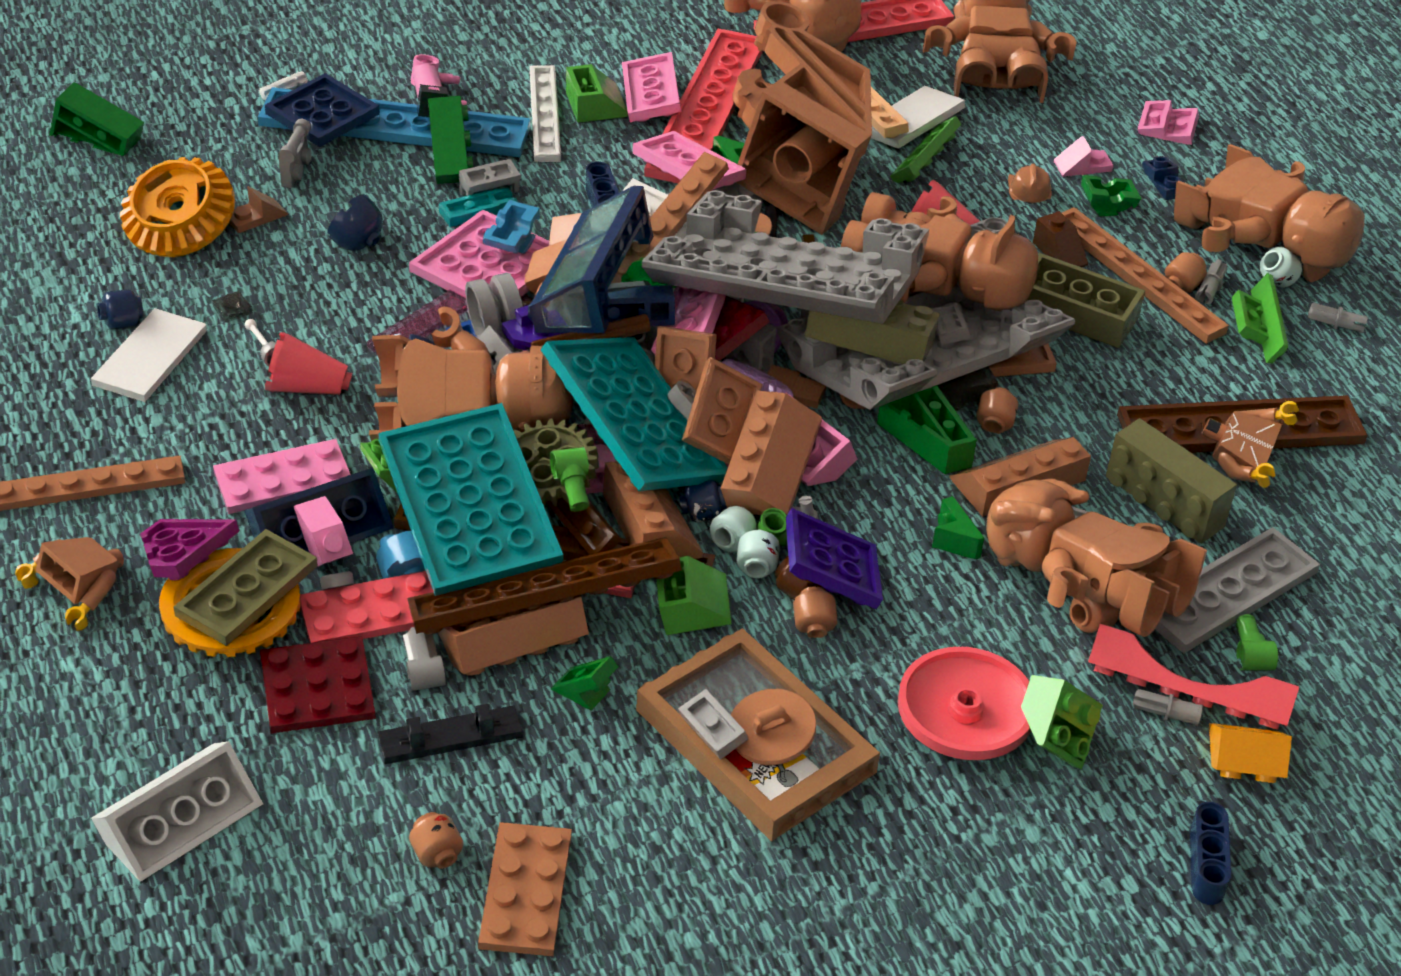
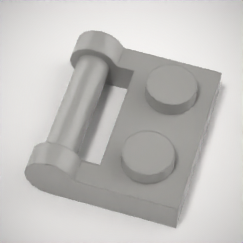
M298 119L295 122L293 133L288 143L279 151L282 187L292 188L296 180H301L304 165H309L312 153L307 144V135L311 129V124L306 119Z

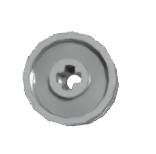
M507 272L492 276L490 284L483 279L469 281L465 285L468 313L477 338L481 336L489 325L502 330V322L516 319L515 309L523 307L517 285L511 274Z

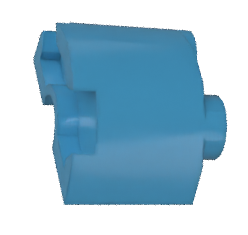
M509 200L503 210L501 209L497 213L496 225H492L490 229L488 228L485 231L483 244L518 254V252L526 253L536 236L531 234L535 219H540V208Z
M405 531L396 535L388 534L380 540V548L377 551L376 560L383 579L426 571L412 531Z

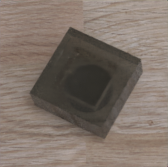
M239 291L212 300L213 308L226 323L253 313L252 306Z

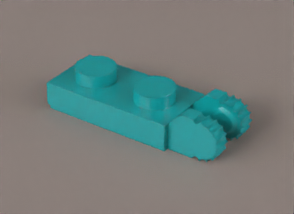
M500 188L441 202L439 204V213L448 226L453 227L465 223L482 210L497 215L499 210H503L509 200L519 201L512 197L513 193L509 188Z

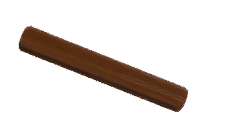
M641 314L608 322L609 325L605 333L569 332L532 341L531 345L543 346L546 341L624 338L648 332L651 325L647 314Z

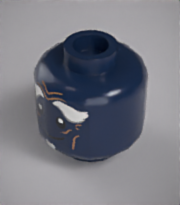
M713 479L699 485L685 486V495L679 496L683 515L689 514L693 522L713 520L722 510L727 509L721 485H717Z

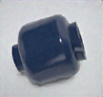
M129 289L108 291L103 295L102 302L97 303L99 320H104L110 329L134 327L138 324V320L143 318L142 300L140 296H136Z

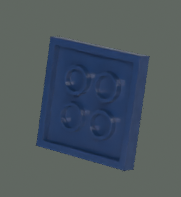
M326 73L265 104V114L292 131L298 119L309 121L311 129L307 135V140L318 147L327 144L380 114L378 104Z

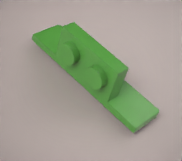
M1267 273L1251 289V295L1238 290L1232 296V302L1239 334L1247 340L1251 339L1262 344L1266 363H1273L1286 352L1288 341L1273 275Z

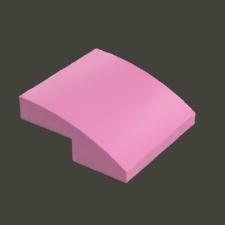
M1171 100L1146 101L1139 122L1138 133L1144 136L1192 145L1199 119L1198 108L1172 109Z

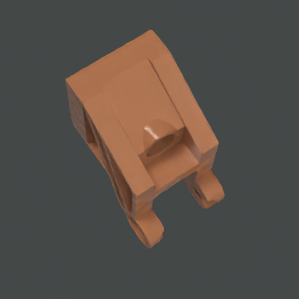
M770 1L765 3L760 10L755 25V33L758 37H756L754 44L758 47L759 51H765L767 56L786 75L774 84L767 83L763 79L760 69H747L738 76L732 99L739 108L737 116L743 120L749 128V132L738 161V165L746 168V178L736 183L823 235L840 218L845 205L846 194L859 161L865 154L872 136L870 69L807 32L810 25L809 18L800 8L786 2Z

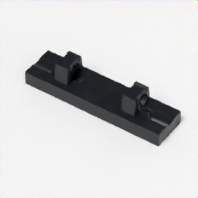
M489 704L475 706V713L421 723L420 717L406 719V726L377 732L384 764L523 738V730L515 705L490 710Z

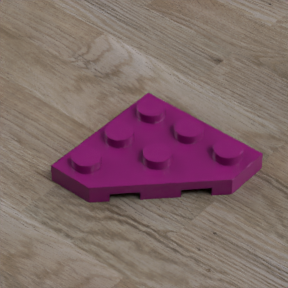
M159 519L140 533L153 576L179 580L189 574V570L197 564L208 560L209 555L216 549L229 543L228 540L240 530L236 519Z

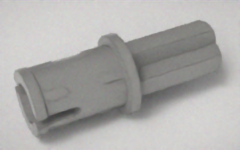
M1217 259L1216 262L1211 263L1206 277L1195 294L1196 301L1203 303L1207 296L1205 304L1210 305L1216 292L1222 288V279L1228 268L1227 264H1224L1222 260Z
M1312 303L1308 311L1309 319L1334 325L1335 329L1341 327L1363 333L1365 327L1354 322L1366 324L1368 316L1344 311L1343 307L1337 309L1318 303Z
M1141 689L1136 691L1133 700V707L1136 709L1162 715L1164 720L1171 718L1191 723L1195 726H1198L1203 710V705L1173 698V694L1167 697Z

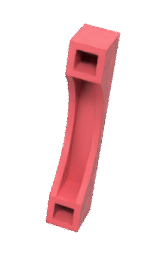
M1104 624L1099 625L1088 660L1089 663L1095 664L1094 671L1112 677L1115 671L1128 675L1127 682L1146 687L1147 681L1160 685L1159 692L1173 694L1174 697L1178 698L1180 692L1192 695V702L1212 708L1214 702L1226 706L1225 713L1245 719L1246 713L1260 717L1258 724L1276 730L1279 729L1280 724L1288 725L1299 690L1297 685L1268 676L1232 685H1212L1189 680L1173 673L1157 662L1143 648L1135 634Z

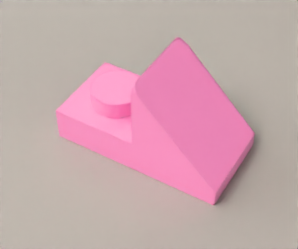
M1084 136L1076 140L1054 159V163L1062 177L1112 172L1113 164L1105 150H1091Z

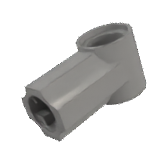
M411 627L410 631L403 635L407 656L408 679L411 681V691L445 686L443 661L441 655L437 656L433 635L424 634L423 632L416 634L415 627Z

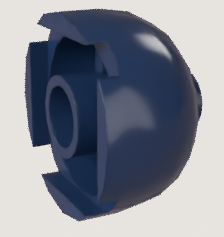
M365 194L358 195L349 201L352 206L346 212L341 209L336 214L327 231L330 234L328 236L343 249L350 251L361 250L366 246L374 247L381 239V234L379 233L383 226V217L379 208Z

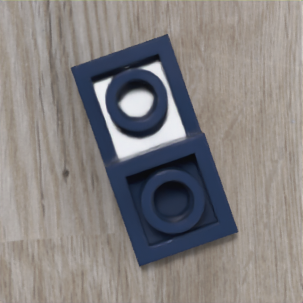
M1157 156L1153 160L1143 161L1142 167L1145 174L1165 200L1175 199L1176 182H1184L1178 177L1179 167L1164 156Z

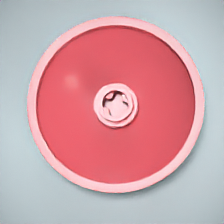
M971 647L942 648L929 652L915 660L902 677L898 694V709L901 719L909 732L918 741L940 754L963 760L992 759L1016 749L1027 739L1031 732L1021 709L1029 680L1014 664L997 654Z

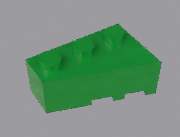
M73 82L56 98L49 135L54 137L58 134L71 137L70 141L79 143L80 141L94 144L93 148L124 156L141 139L144 122Z
M461 96L428 98L437 184L459 183V171L473 168L472 156H467V147H471L470 130L465 131L464 121H469L467 105H462Z
M937 385L879 406L877 424L942 473L948 474L972 468L977 439Z

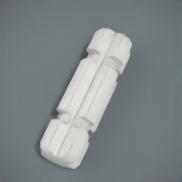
M297 72L260 88L259 93L261 98L266 100L272 87L294 90L297 86L307 83L308 79L304 72Z

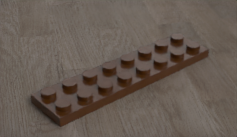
M1348 395L1119 406L1117 413L1122 429L1140 418L1191 453L1214 452L1218 441L1202 435L1209 418L1225 425L1234 411L1268 408L1280 409V406L1286 401H1293L1297 404L1299 411L1288 413L1295 414L1297 422L1294 425H1287L1283 419H1280L1279 423L1282 426L1273 449L1365 444L1368 436Z
M664 537L563 561L438 596L431 592L410 597L407 600L416 634L422 632L424 634H435L440 632L443 627L451 625L468 626L475 623L477 619L489 616L490 618H502L507 616L510 611L518 609L535 610L544 603L552 601L559 603L573 600L575 596L585 593L591 595L602 594L608 588L619 585L631 587L639 584L641 580L652 577L655 579H665L672 576L673 572L682 571L679 556L668 539Z

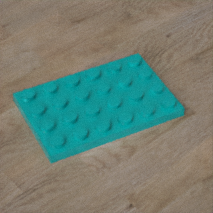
M634 337L546 341L541 351L548 360L549 365L556 371L565 388L572 394L581 411L588 417L597 430L599 437L606 443L613 453L615 460L622 466L629 476L631 483L638 491L699 485L711 479L715 480L716 483L723 482L728 469L726 464L682 441L688 420L669 400L668 392L671 390L670 386Z
M503 403L378 433L380 446L435 596L563 562L562 550Z

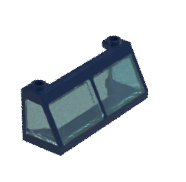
M631 186L582 212L536 296L528 306V317L533 321L535 333H605L609 323L608 319H604L602 311L603 306L610 305L608 288L632 242L638 241V244H650L654 237L643 186Z

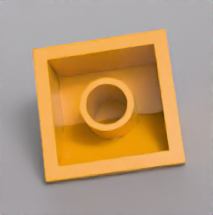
M1209 723L1212 768L1220 770L1221 777L1241 779L1242 773L1255 774L1256 781L1276 783L1277 777H1288L1292 736L1275 730Z

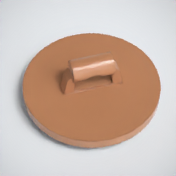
M765 689L752 693L741 700L731 713V716L746 731L748 740L735 750L745 759L761 765H779L796 759L810 747L816 734V719L810 704L800 695L784 689Z

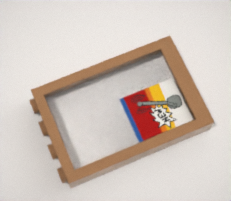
M743 628L732 635L724 636L718 643L706 650L697 652L691 659L679 666H673L667 673L653 681L646 682L637 690L636 711L771 841L877 773L880 752ZM707 689L731 715L736 705L752 693L765 689H784L800 695L810 704L815 714L816 734L810 747L801 756L787 763L779 765L757 764L742 757L735 749L722 759H719L681 717L678 708Z

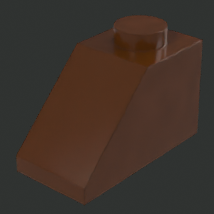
M1060 211L1037 219L1033 238L1035 246L1045 255L1081 268L1088 265L1077 228Z

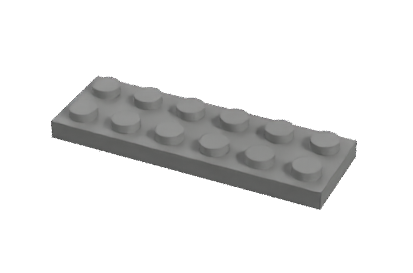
M1272 527L1203 567L1196 592L1185 612L1178 617L1164 612L1155 630L1184 654L1236 623L1239 616L1251 614L1317 574L1320 564Z

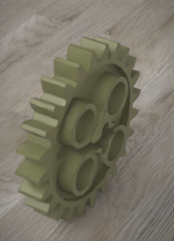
M549 419L547 425H542L540 420H536V427L534 428L524 424L525 431L522 433L518 430H513L544 506L547 501H551L554 506H557L558 499L563 498L567 503L569 502L565 486L561 485L560 479L555 480L552 476L550 467L551 451L584 447L589 463V472L584 483L585 488H590L589 479H596L595 469L599 468L597 447L594 446V440L592 437H587L585 429L578 432L577 424L575 423L567 428L565 420H562L558 425H554L553 419Z

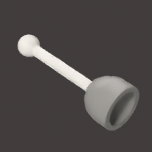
M248 319L245 322V328L251 330L263 345L260 355L264 363L269 367L271 362L270 356L273 354L276 342L270 341L268 343L256 328V321Z

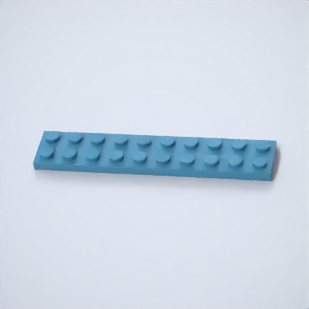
M271 88L258 115L259 126L289 129L265 114V104L292 91L291 89ZM369 99L379 105L380 114L341 135L432 147L430 117L418 116L416 104ZM468 111L469 121H464L465 131L470 130L471 147H467V151L521 157L530 130V118Z

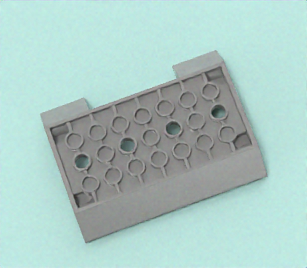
M714 190L707 192L687 213L686 236L683 239L677 236L664 237L642 260V268L653 282L883 324L919 273L929 236V229L920 228L919 225L914 223L904 225L891 223L890 220L884 218L872 220L863 232V252H856L848 247H828L820 242H799L791 237H770L763 232L754 233L762 207L761 200L752 199L748 195H725L722 191Z
M958 280L951 293L947 296L925 292H910L909 290L908 300L904 304L915 307L926 306L933 309L959 303L969 329L970 339L945 345L940 344L936 332L933 345L925 361L911 359L906 364H900L805 337L808 317L792 319L787 324L778 326L777 334L796 370L871 410L1054 342L1075 324V319L1063 314L1061 310L1052 309L1042 304L1039 300H1028L1025 304L1012 308V311L1002 310L1000 312L986 309L984 304L973 302L964 297Z

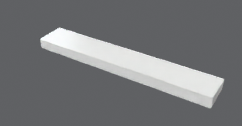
M530 66L534 162H561L555 66Z

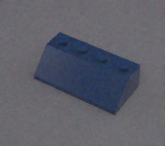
M374 468L366 469L244 510L254 538L267 529L307 552L309 550L293 506L326 496L343 522L349 543L393 529L394 526Z

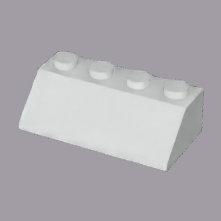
M228 741L210 745L91 819L106 846L141 882L263 805V802Z

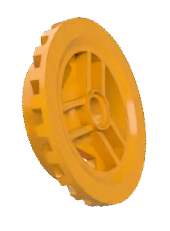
M180 157L178 160H167L149 168V170L136 179L137 181L134 186L128 188L127 193L129 196L123 198L121 203L123 210L120 212V219L122 220V228L125 234L139 249L163 257L184 256L207 246L226 228L235 207L234 189L221 168H216L214 163L210 161L204 163L201 158L196 157L191 161H188L186 157ZM202 186H206L205 196L201 204H199V190ZM175 202H184L181 208L170 210ZM160 221L167 224H155L151 222Z
M243 548L215 550L209 555L208 560L197 564L189 570V574L179 580L167 579L159 598L161 620L167 633L173 635L174 641L179 645L187 644L188 649L192 652L197 653L205 650L207 656L215 657L218 653L226 654L227 657H235V654L242 652L251 654L255 652V648L261 645L265 648L272 645L274 637L282 638L287 633V626L294 625L297 619L296 613L300 611L301 605L299 584L273 605L271 612L265 619L258 623V618L229 645L225 646L177 618L174 613V606Z

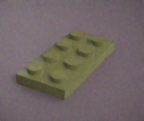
M265 529L174 606L175 616L227 646L318 567L317 557Z

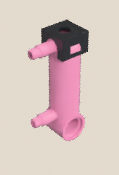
M425 54L414 56L411 84L415 86L417 92L418 116L430 117L428 98L448 97L447 87H442L441 83L459 84L460 77L448 73H439V59ZM461 100L462 105H467L465 100Z

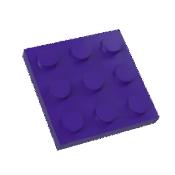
M791 508L786 516L789 572L801 580H809L821 585L831 593L842 594L851 598L859 605H867L877 610L883 601L876 544Z

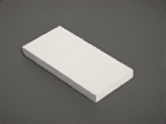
M923 86L892 105L908 122L909 132L899 134L895 138H884L872 126L871 139L899 149L964 109L965 100Z
M154 308L91 378L92 386L146 402L206 333V324Z

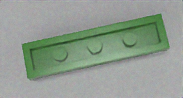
M957 116L938 124L890 175L891 179L897 183L904 180L911 182L921 174L919 170L925 168L933 161L931 157L944 149L943 144L956 136L954 132L961 126Z

